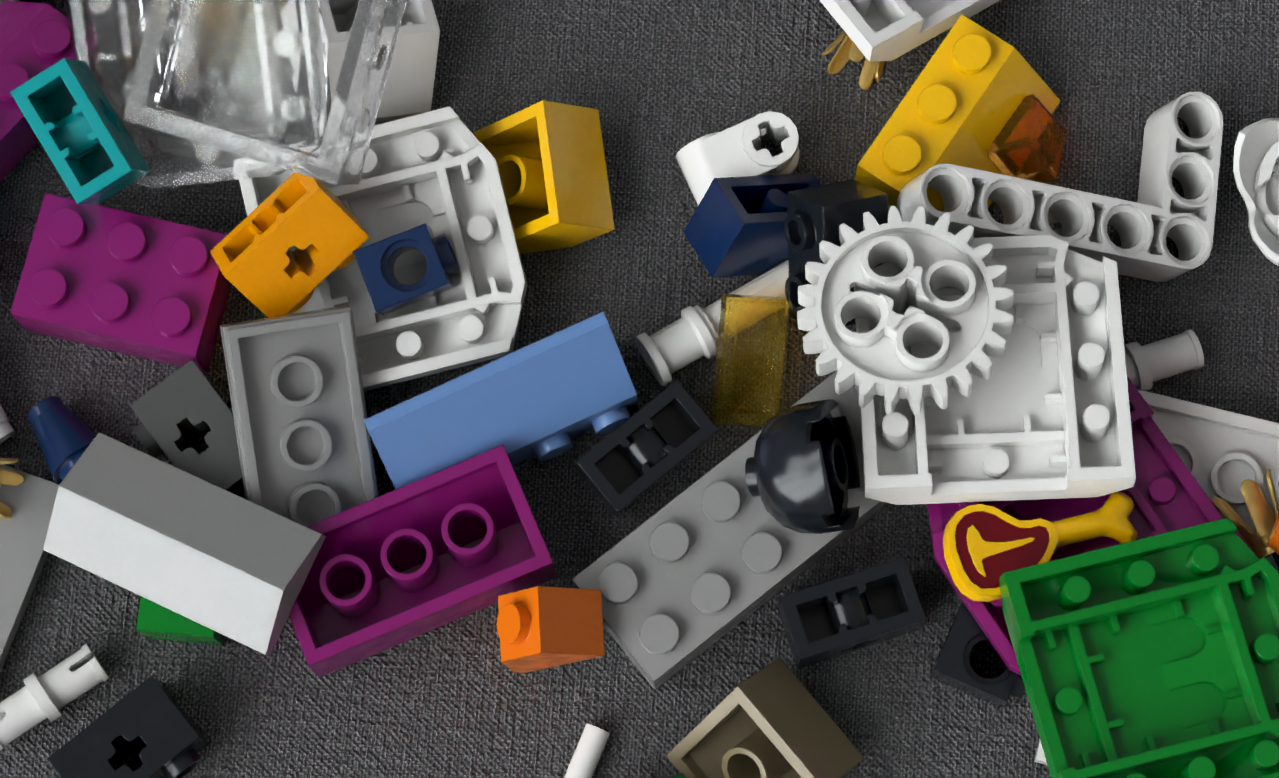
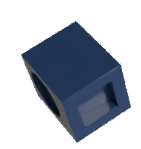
M426 223L353 251L375 311L381 315H386L454 288L449 273L458 270L459 267L445 233L434 237L432 229ZM410 250L423 253L427 262V269L423 278L412 285L400 284L394 275L396 259L402 253Z

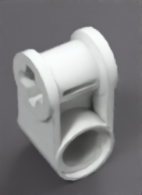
M768 111L759 113L755 117L721 132L710 133L688 143L677 152L676 159L699 206L714 178L793 174L798 167L800 158L798 147L799 135L797 127L789 117L779 112ZM771 139L775 146H781L782 153L772 156L767 149H761V142Z

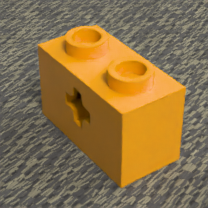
M303 164L223 238L210 253L223 276L264 315L270 318L287 315L301 309L310 300L314 288L334 270L347 266L355 258L353 251L360 249L361 245L369 238V235L353 212ZM295 245L297 249L292 251L290 248Z

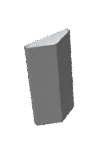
M99 432L58 486L43 550L264 655L270 656L326 536Z

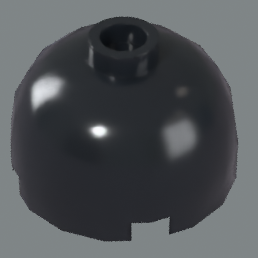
M834 399L802 403L778 412L767 421L756 440L754 457L747 458L745 476L751 495L753 497L760 496L766 511L783 527L799 533L822 534L853 529L859 517L860 506L847 508L848 489L860 488L856 447L846 416L832 417L830 413L838 405Z

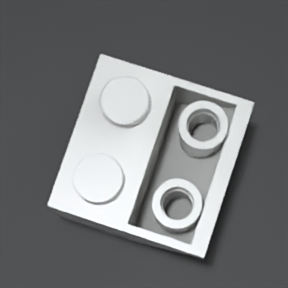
M294 0L283 12L315 130L398 120L431 111L440 28L432 0Z

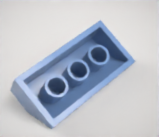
M601 312L363 421L396 490L501 445H504L512 467L535 455L538 461L552 459L573 447L572 438L589 430L595 429L597 435L616 430L631 418L629 412L638 409V397L604 312Z

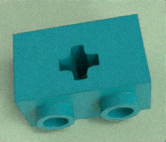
M63 58L10 92L77 204H99L151 172L85 61Z

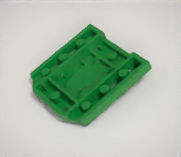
M1229 518L1005 572L1000 576L999 583L1005 622L1051 778H1279V572L1265 557L1259 559L1235 533L1238 528Z

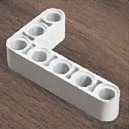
M1202 92L1185 93L1150 115L1144 128L1137 202L954 164H938L929 168L902 188L897 199V209L902 221L911 222L917 207L922 206L925 211L926 224L933 226L945 212L949 213L950 232L954 235L969 225L974 227V238L1051 235L1069 242L1068 249L1100 262H1102L1103 256L1116 261L1118 274L1155 282H1166L1204 264L1210 256L1213 246L1223 135V115L1218 104L1209 95ZM1177 117L1186 123L1190 137L1181 131ZM1172 177H1175L1181 183L1184 190V198L1175 191L1172 185ZM927 187L936 190L941 195L944 202L943 212L936 210L930 204L927 198ZM988 199L994 201L1000 207L1003 213V224L996 222L991 217L987 206ZM1048 212L1054 214L1059 219L1062 225V236L1056 234L1051 229L1048 223ZM1107 225H1111L1118 232L1121 241L1120 247L1110 240L1107 233ZM1166 236L1176 244L1178 259L1169 252L1166 246Z

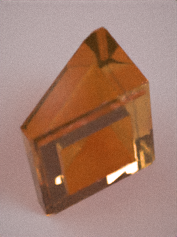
M1033 94L1025 96L992 142L988 150V158L1003 175L1041 183L1055 181L1059 175L1066 131L1038 98Z

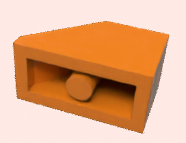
M536 586L498 596L497 633L500 638L501 662L515 673H528L605 656L601 590Z

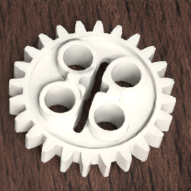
M890 206L888 223L879 225L874 216L867 211L863 213V231L857 233L844 223L839 225L841 246L839 247L831 242L822 240L819 243V253L823 263L807 262L805 265L806 280L811 284L798 286V304L806 307L797 311L798 329L810 331L803 336V350L805 354L820 353L815 360L818 376L827 375L837 370L835 392L838 395L856 385L859 387L860 407L864 408L868 405L875 394L884 396L885 412L889 415L895 410L899 399H908L913 414L920 415L922 397L931 395L936 404L943 410L947 408L949 388L954 387L967 398L971 396L973 382L970 373L989 380L992 376L993 363L988 356L1003 358L1006 352L1007 341L1001 335L1012 333L1013 315L1005 312V310L1012 308L1014 294L1012 289L1001 287L1006 283L1007 268L1005 265L988 266L993 259L994 246L991 243H987L972 249L974 227L969 225L954 235L950 232V214L946 212L938 219L934 226L926 224L925 211L922 206L917 207L911 222L902 221L897 207ZM889 262L897 264L903 271L896 276L884 277L876 274L872 269L880 263ZM857 286L863 288L864 291L851 292L850 289ZM950 286L961 290L964 296L956 301L949 302L937 298L933 292L941 287ZM906 304H907V305H912V306H914V307H909V308L905 311L904 315H902V314H897V313H896V312H901V311L904 309V307H905ZM860 317L870 319L877 325L873 330L866 333L852 332L845 327L847 322ZM959 327L960 331L952 333L946 328ZM926 342L935 346L939 351L931 357L918 358L909 354L906 349L914 343Z

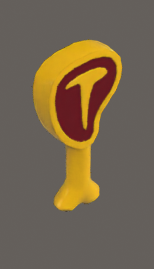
M1114 492L1103 506L1096 511L1052 522L1042 518L1018 520L993 506L984 504L967 506L954 513L944 529V558L952 580L959 591L972 601L990 602L1001 599L999 578L1003 573L1049 562L1052 555L1062 546L1101 536L1112 538L1121 544L1135 541L1138 533L1129 521V515L1134 507L1133 500L1124 493Z

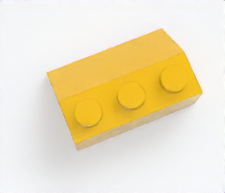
M961 14L858 163L854 180L887 193L888 209H890V206L897 207L899 193L908 182L938 164H954L1011 176L1059 106L1060 99L1015 47ZM927 187V198L930 204L936 210L943 212L944 202L941 195L936 190ZM989 199L987 201L988 209L993 203V201Z

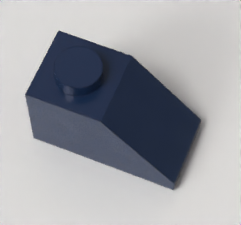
M814 173L714 178L683 233L712 278L763 274L788 258V243L784 233V222L788 215V192L820 186L821 183Z

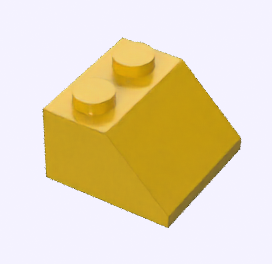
M542 100L473 132V135L486 147L498 163L520 254L574 247L615 230L598 109Z

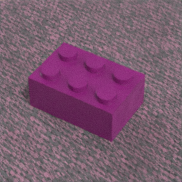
M45 193L10 314L28 332L180 367L192 359L201 372L208 373L232 284L223 276L210 251L228 234L96 204H77L74 199Z

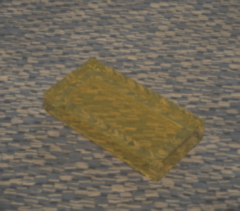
M722 294L711 420L716 424L765 426L767 421L779 412L789 300L786 298Z

